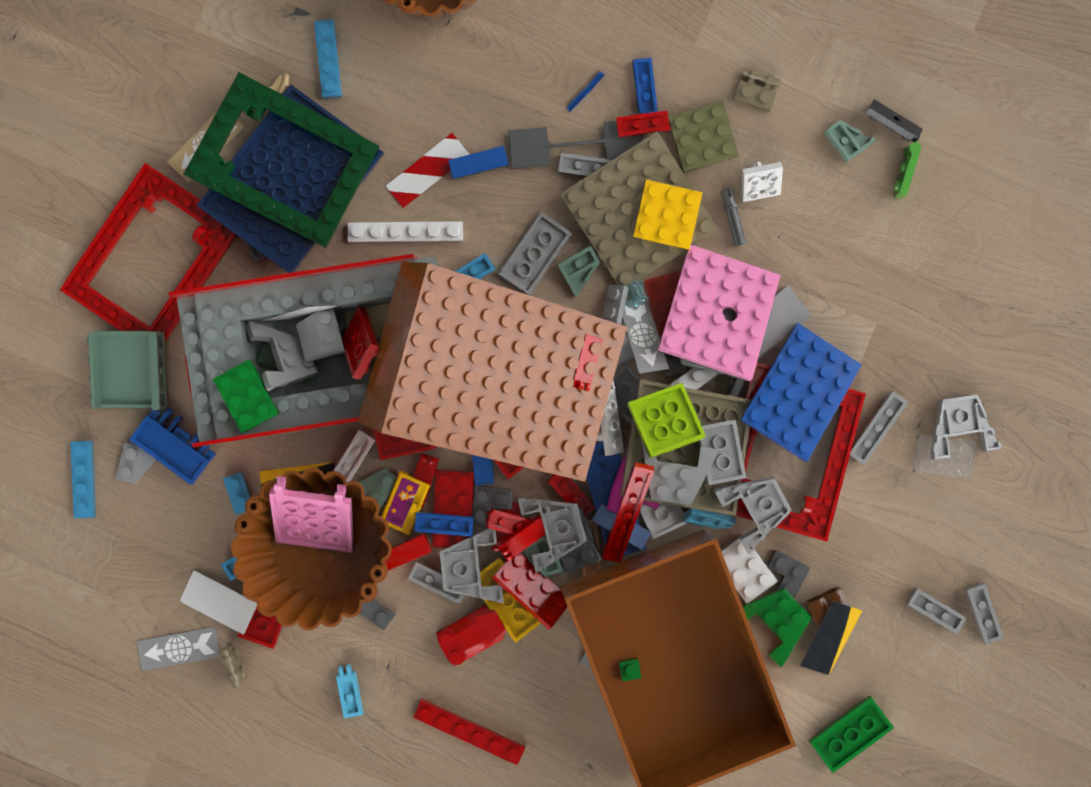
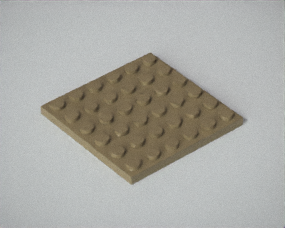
M655 132L560 194L616 285L630 287L686 251V249L633 237L646 179L693 190L658 132ZM701 202L691 245L697 244L718 230Z
M639 380L636 399L672 387L673 385ZM685 388L701 426L736 420L744 462L750 426L742 422L740 418L751 400ZM633 419L620 496H623L634 462L645 464L641 436ZM699 441L661 454L656 459L657 461L696 467L700 452ZM704 479L691 505L651 499L649 487L644 500L736 516L738 499L722 507L713 490L740 484L741 479L713 485H706V479Z

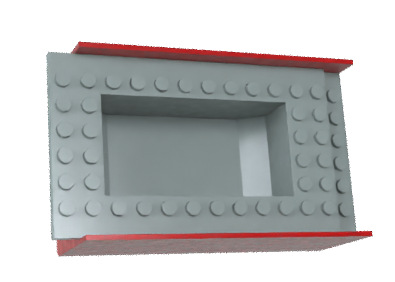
M406 254L168 292L169 296L177 298L186 353L187 376L197 423L199 442L192 443V447L358 422L375 357L370 361L367 373L363 374L360 380L352 378L351 373L343 376L334 355L314 360V363L319 365L320 368L313 384L305 381L291 382L286 386H278L268 391L280 414L245 433L240 432L213 378L247 360L252 361L262 381L261 375L265 371H278L257 362L264 344L270 345V343L250 341L246 329V324L249 321L299 337L296 325L304 320L305 316L290 320H262L307 307L336 306L333 307L334 311L344 310L347 312L356 310L358 306L367 308L387 303L390 306L401 263L422 262L438 266L437 257L418 259L414 254ZM380 336V337H376L378 346H379V342H380L381 336Z

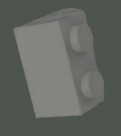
M333 308L315 312L296 325L305 362L345 353Z

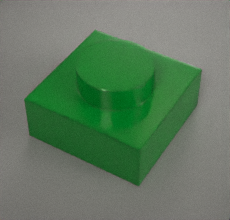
M637 657L619 661L622 681L641 678Z

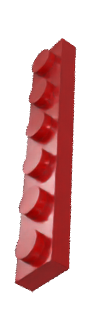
M634 462L602 552L603 560L621 563L653 477L654 466Z
M421 699L413 718L515 765H518L525 750V745L424 699Z

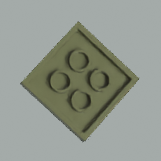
M723 101L668 116L670 130L683 173L739 156Z

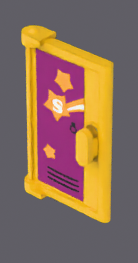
M399 470L398 477L381 517L387 521L389 527L410 535L415 523L416 512L420 511L430 484Z

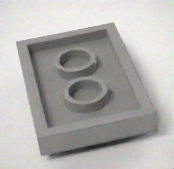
M736 420L703 425L702 428L706 437L699 440V447L719 449L705 477L706 485L746 478Z

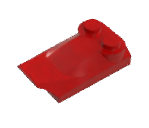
M484 605L438 630L435 634L446 658L453 666L461 665L465 660L503 640L507 629L496 610H491Z

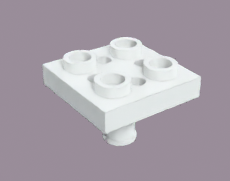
M753 162L750 168L743 169L741 191L743 202L781 195L783 173L781 162L767 165L757 162L758 166Z

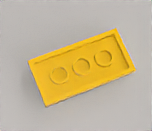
M501 557L480 572L482 587L499 585L492 577L504 563ZM502 588L503 603L483 600L491 610H496L508 634L516 643L541 623Z

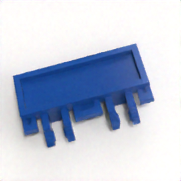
M168 408L158 421L156 420L161 413L157 410H152L129 440L187 483L194 485L216 453L209 449L211 445L202 446L200 450L192 447V443L199 442L198 433L189 444L187 443L192 436L178 426L183 419L180 414L174 418L169 427L164 425L174 412L172 408Z

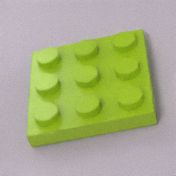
M683 383L630 401L627 404L650 459L706 437Z

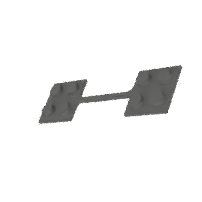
M616 121L604 122L605 136L601 140L551 144L548 141L547 127L509 130L512 169L550 166L549 151L554 147L598 143L605 145L607 159L613 160L643 141L644 138L643 135L618 138Z

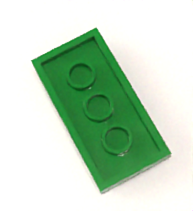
M869 695L808 741L830 771L834 773L893 730L894 727Z

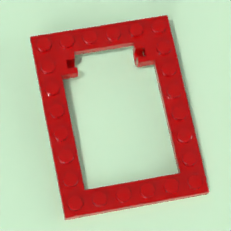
M144 163L60 288V291L120 331H165L166 342L180 322L177 298L170 297L152 325L149 326L89 286L141 207L154 213L156 208L153 207V204L156 201L162 202L163 199H166L203 224L198 226L192 235V240L203 247V249L174 291L203 287L237 235L199 208L197 204L201 199L147 163Z
M757 362L753 379L749 381L745 399L752 400L771 366ZM848 389L839 405L841 408L817 499L806 495L803 496L802 501L805 502L803 509L800 508L799 514L790 512L776 528L828 542L866 393ZM751 427L749 428L744 460L745 473L757 432ZM747 478L741 479V483L753 481ZM739 498L736 516L752 520L742 499Z

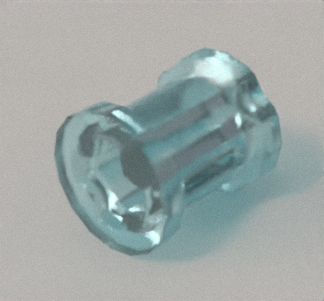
M635 281L628 285V291L631 292L632 304L634 306H640L649 301V297L645 294L643 288V281Z

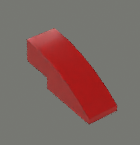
M423 533L391 547V555L384 562L389 571L431 553L433 549L426 534Z

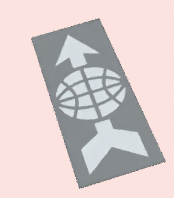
M647 298L626 301L623 321L627 327V334L639 374L669 369L664 352L658 351L660 338Z
M215 627L136 641L142 671L220 657Z

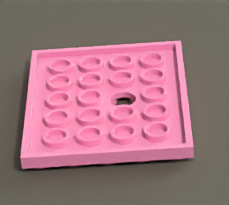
M691 245L690 250H687L658 351L751 381L780 275ZM724 309H733L737 315L734 321L725 320V316L722 314Z

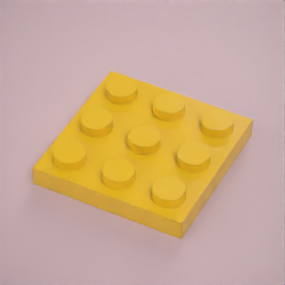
M646 179L633 237L690 250L703 192Z

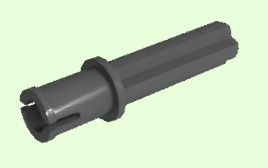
M733 189L723 190L720 192L725 206L723 210L726 211L734 244L735 246L744 245L746 240L737 210L739 206L736 205Z

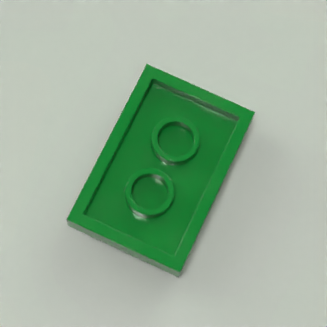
M247 360L213 378L241 433H245L280 414L251 360Z

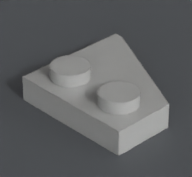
M125 442L116 480L137 484L156 459L136 444Z

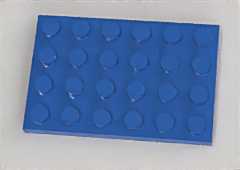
M797 323L740 420L802 461L807 462L862 364Z

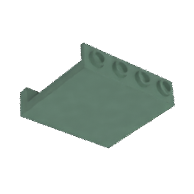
M165 331L88 332L87 344L90 354L88 364L90 365L89 383L91 385L90 402L92 409L152 408V410H161L168 407Z

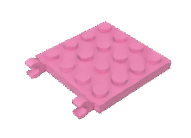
M277 476V484H274V488H271L269 493L276 543L352 553L354 549L351 498H345L346 485L338 484L335 496L286 490V477Z

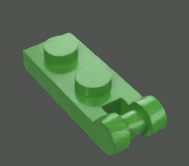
M913 142L904 149L906 158L899 167L901 174L893 187V190H895L894 197L901 199L907 196L921 151V145L918 142Z

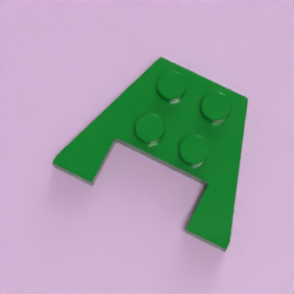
M785 588L763 596L752 603H746L743 606L748 620L757 614L782 640L781 643L769 652V656L780 667L785 664L811 620V615Z

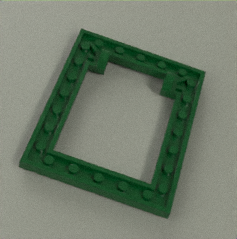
M238 72L183 175L300 236L327 248L380 147L370 140ZM265 110H268L352 154L318 221L230 177L236 165L231 161H225L219 154L242 112L249 118L260 121Z

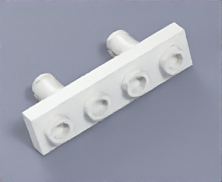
M614 380L602 418L601 430H599L596 440L603 441L605 456L624 452Z

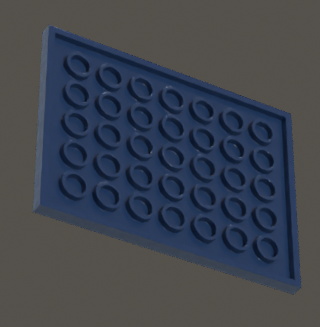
M290 85L284 92V96L358 134L293 85ZM269 112L231 160L236 166L230 177L318 221L352 154ZM380 149L377 151L361 184L383 157L384 152ZM211 189L206 192L197 204L199 208L288 273L295 272L316 244Z

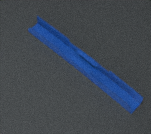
M600 71L590 84L568 105L567 109L571 112L601 81L605 74Z

